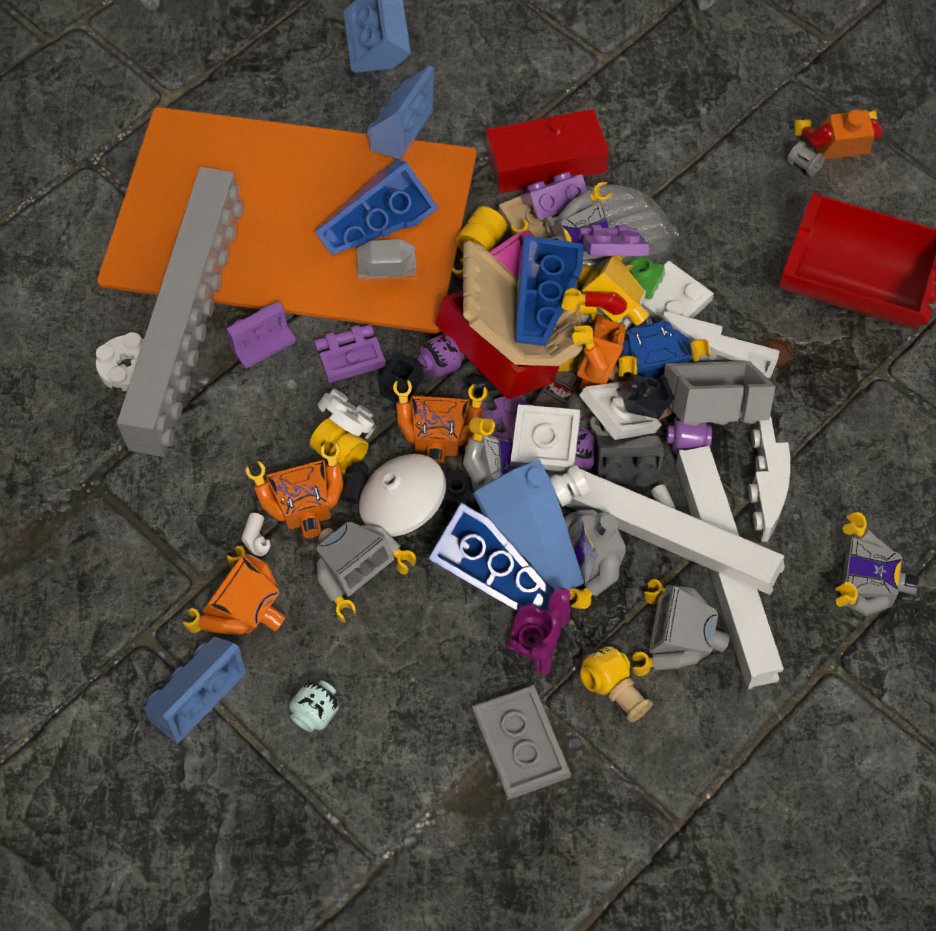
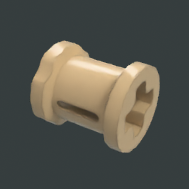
M627 678L619 683L611 691L608 698L612 702L616 701L628 714L627 719L629 722H635L651 708L653 703L650 699H644L633 686L634 681L631 678Z

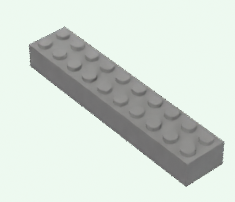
M205 167L199 168L117 421L129 451L164 457L167 446L171 447L173 444V426L175 420H179L182 414V397L184 393L187 394L191 383L190 371L192 367L197 365L199 357L198 345L200 341L203 342L205 339L207 316H211L213 313V297L215 291H219L221 288V271L223 267L228 265L229 261L228 248L230 242H234L236 239V222L238 218H242L244 212V202L240 200V185L236 183L234 172Z

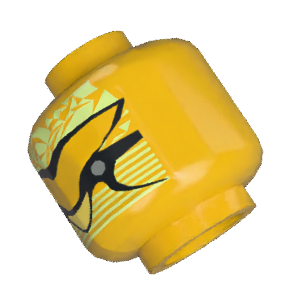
M603 647L583 660L580 671L581 680L589 691L599 695H607L619 683L629 678L630 662L627 656L613 647Z

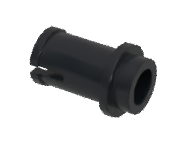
M475 373L472 375V378L467 379L468 390L475 384L474 395L478 398L482 397L484 386L487 387L488 392L498 390L484 375L478 376Z
M353 462L351 466L346 468L347 477L340 495V499L350 504H357L359 502L364 482L370 477L368 473L369 468L366 465Z

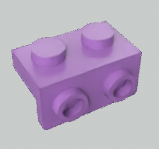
M565 172L554 176L555 182L545 185L544 181H540L527 186L529 191L520 194L523 204H532L538 220L561 213L571 200L588 192L582 174L571 176L570 172Z
M279 301L261 308L257 313L238 320L232 326L226 328L230 348L244 368H249L296 342L295 336L287 327L285 310Z

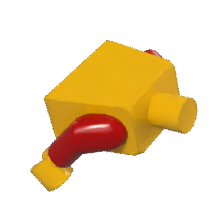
M610 256L597 268L588 264L583 265L578 283L585 285L582 289L584 294L576 288H569L565 291L562 300V308L564 310L576 311L579 302L585 303L586 307H599L614 322H618L627 316L635 326L640 325L649 316V313L640 304L644 294L643 288L617 256Z

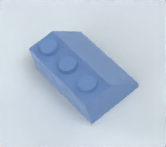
M355 0L343 11L351 71L356 73L393 69L411 54L403 0Z
M428 66L403 81L397 91L392 92L390 101L386 107L383 106L381 108L379 117L368 128L367 137L370 139V151L400 160L403 158L433 113L434 67Z
M213 637L208 643L200 645L195 651L193 659L185 667H179L172 674L170 682L161 691H155L148 698L144 710L149 721L178 744L247 673L239 647L235 643Z

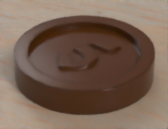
M774 339L763 345L779 350L776 368L783 367L789 363L792 351L786 342Z

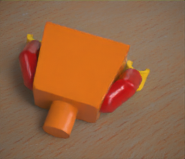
M852 110L851 112L832 114L817 129L811 127V119L794 120V135L802 136L811 145L816 147L817 154L822 153L825 155V159L870 154L873 140H878L883 135V128L877 120L876 110L871 112L867 110Z

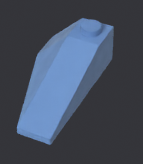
M540 459L510 471L473 493L483 515L490 519L510 541L512 546L525 557L533 570L553 592L557 588L564 587L570 590L584 584L554 486Z

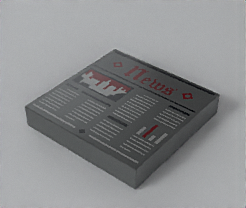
M572 370L557 371L553 384L545 386L531 404V406L580 410L579 427L587 430L590 429V421L594 416V413L579 396L583 391L577 386L580 377Z

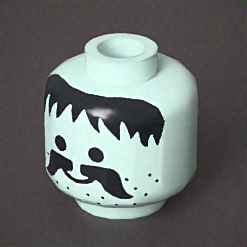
M319 681L318 684L314 682L304 683L289 704L292 721L308 732H312L314 729H324L339 709V702L334 696L336 690L324 681Z

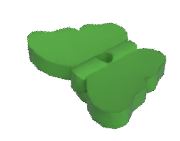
M641 256L625 264V266L633 265L629 272L643 290H646L645 299L650 300L659 288L658 284L663 281L665 268L662 264H653L647 256Z

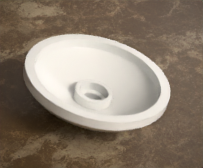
M407 454L387 461L374 471L361 492L359 513L366 526H380L391 536L404 535L421 527L435 514L443 501L446 491L444 472L436 461L421 454Z

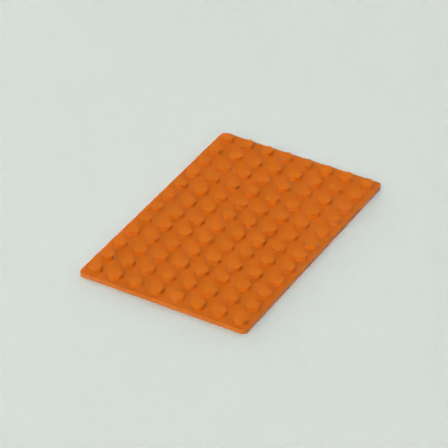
M157 107L152 112L97 278L98 285L108 289L152 295L159 294L199 168L205 167L234 172L236 183L240 185V200L244 202L243 216L241 219H237L236 239L234 242H230L228 265L222 268L221 288L219 291H215L214 303L261 309L279 301L285 313L438 333L440 329L435 325L443 297L448 296L453 272L451 268L454 267L458 248L456 237L461 232L477 150L465 146L413 141L401 160L408 163L438 206V209L416 226L404 228L388 236L378 237L370 241L401 239L415 245L416 276L358 279L357 248L362 245L331 255L314 231L376 175L396 161L397 158L370 151V139L364 133Z

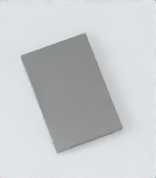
M534 685L472 706L473 715L507 800L571 777L568 765Z

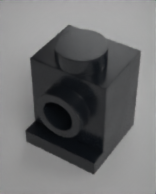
M397 353L379 378L380 395L395 403L398 402L399 396L394 392V383L397 381V391L403 394L408 391L407 380H409L412 385V390L408 395L409 400L424 379V365L413 357H406Z
M632 374L620 390L628 413L659 419L675 398L666 377L662 375L658 379H654L649 376L644 377Z
M442 465L441 469L446 478V491L439 508L455 513L460 503H463L474 509L477 501L473 495L475 491L473 490L471 478L450 471L448 466Z

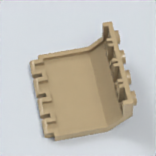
M472 241L464 243L463 316L469 321L471 328L515 365L560 366L567 360L575 358L583 350L582 344L574 345L572 337L573 332H575L574 327L581 326L579 305L576 311L563 309L546 347L516 343L517 277L479 243L475 244ZM578 280L574 287L576 289H578Z

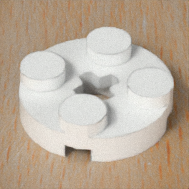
M130 332L126 335L115 337L96 350V368L100 379L106 386L112 389V386L121 388L122 391L128 390L144 341L139 334ZM125 359H132L131 366L129 367L119 364Z
M332 389L330 394L325 393L318 403L319 409L324 412L327 408L333 413L329 419L356 436H360L364 432L365 439H369L376 429L375 422L371 419L374 414L362 405H358L356 408L347 402L348 398L346 395L336 389Z

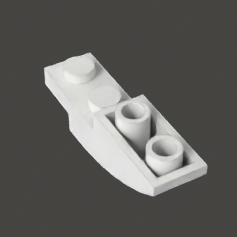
M664 312L662 321L670 322L673 329L680 331L692 341L697 339L708 340L711 356L700 355V360L696 362L750 361L767 378H771L778 361L779 350L721 335L723 326L679 314Z
M771 417L769 420H758L756 429L751 431L752 447L757 448L758 456L756 457L757 472L753 484L748 486V496L750 503H755L756 512L753 513V525L755 531H760L761 542H768L775 530L784 506L790 479L788 442L776 443Z

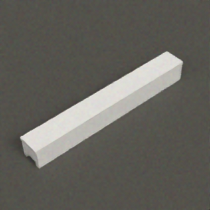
M706 446L685 451L679 450L676 468L692 517L739 536L710 447ZM709 569L747 690L755 686L779 682L778 672H783L784 668L758 590Z
M580 469L591 493L583 497L576 496L572 498L571 503L565 506L576 511L596 510L597 513L608 512L617 518L619 522L617 529L771 595L773 585L779 573H782L785 568L784 555ZM548 470L547 475L550 478L556 474L561 476L567 472Z

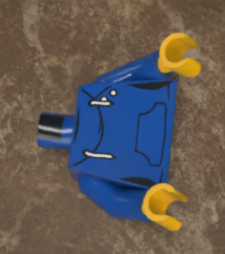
M649 315L640 325H634L635 328H630L627 331V337L624 340L623 349L616 365L619 369L620 377L624 373L630 372V376L635 374L658 379L660 375L664 376L666 363H690V356L694 362L700 360V355L711 356L709 342L706 339L692 341L680 331L673 329L670 322L652 323Z

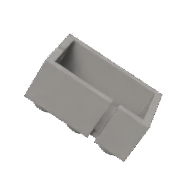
M750 361L666 363L664 376L675 397L669 407L684 424L697 426L700 423L713 422L725 425L729 422L738 421V419L744 423L752 424L758 420H769L776 386Z

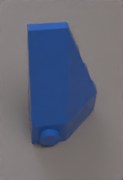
M397 159L369 181L314 232L330 254L333 255L378 237L388 236L398 230L416 226L436 211L438 206L408 163Z
M532 236L524 237L519 254L517 277L516 343L546 347L562 314L564 293L567 289L575 287L582 272L584 244Z
M460 503L429 553L428 559L517 611L521 606L531 604L537 605L539 610H546L553 591L490 519Z

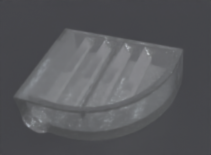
M595 186L587 188V191L594 192ZM601 186L600 194L602 196H607L613 192L610 199L597 200V203L602 202L610 228H615L616 225L637 228L638 233L649 243V253L647 256L649 260L674 253L676 241L679 238L677 228L674 224H670L662 208L652 198L641 191L626 186ZM626 256L622 259V263L624 265L641 256Z

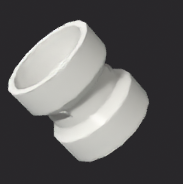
M577 464L568 468L567 473L561 476L556 474L549 478L562 507L571 503L572 498L576 496L583 497L591 493Z

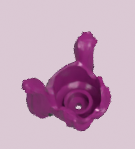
M564 587L554 590L546 610H539L535 604L521 606L514 617L513 628L505 648L532 660L537 674H540L542 677H546L550 673L552 652L557 645L561 628L567 624L570 618L569 600L571 594ZM530 639L535 640L533 643L529 642Z

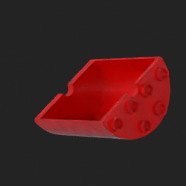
M812 193L782 273L779 289L918 331L921 324H928L933 309L931 306H928V303L933 304L936 298V285H934V282H936V229Z

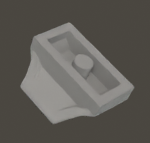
M401 239L369 241L357 248L358 279L416 276L415 245Z

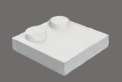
M668 261L664 265L665 276L663 281L658 284L659 288L655 291L654 297L650 300L644 299L641 306L656 322L662 321L665 311L694 318L713 300L714 293Z
M626 381L586 386L579 396L614 440L653 434L662 425L655 418L628 413L620 393Z
M518 404L511 466L522 467L540 459L545 470L567 472L568 468L575 465L580 410Z

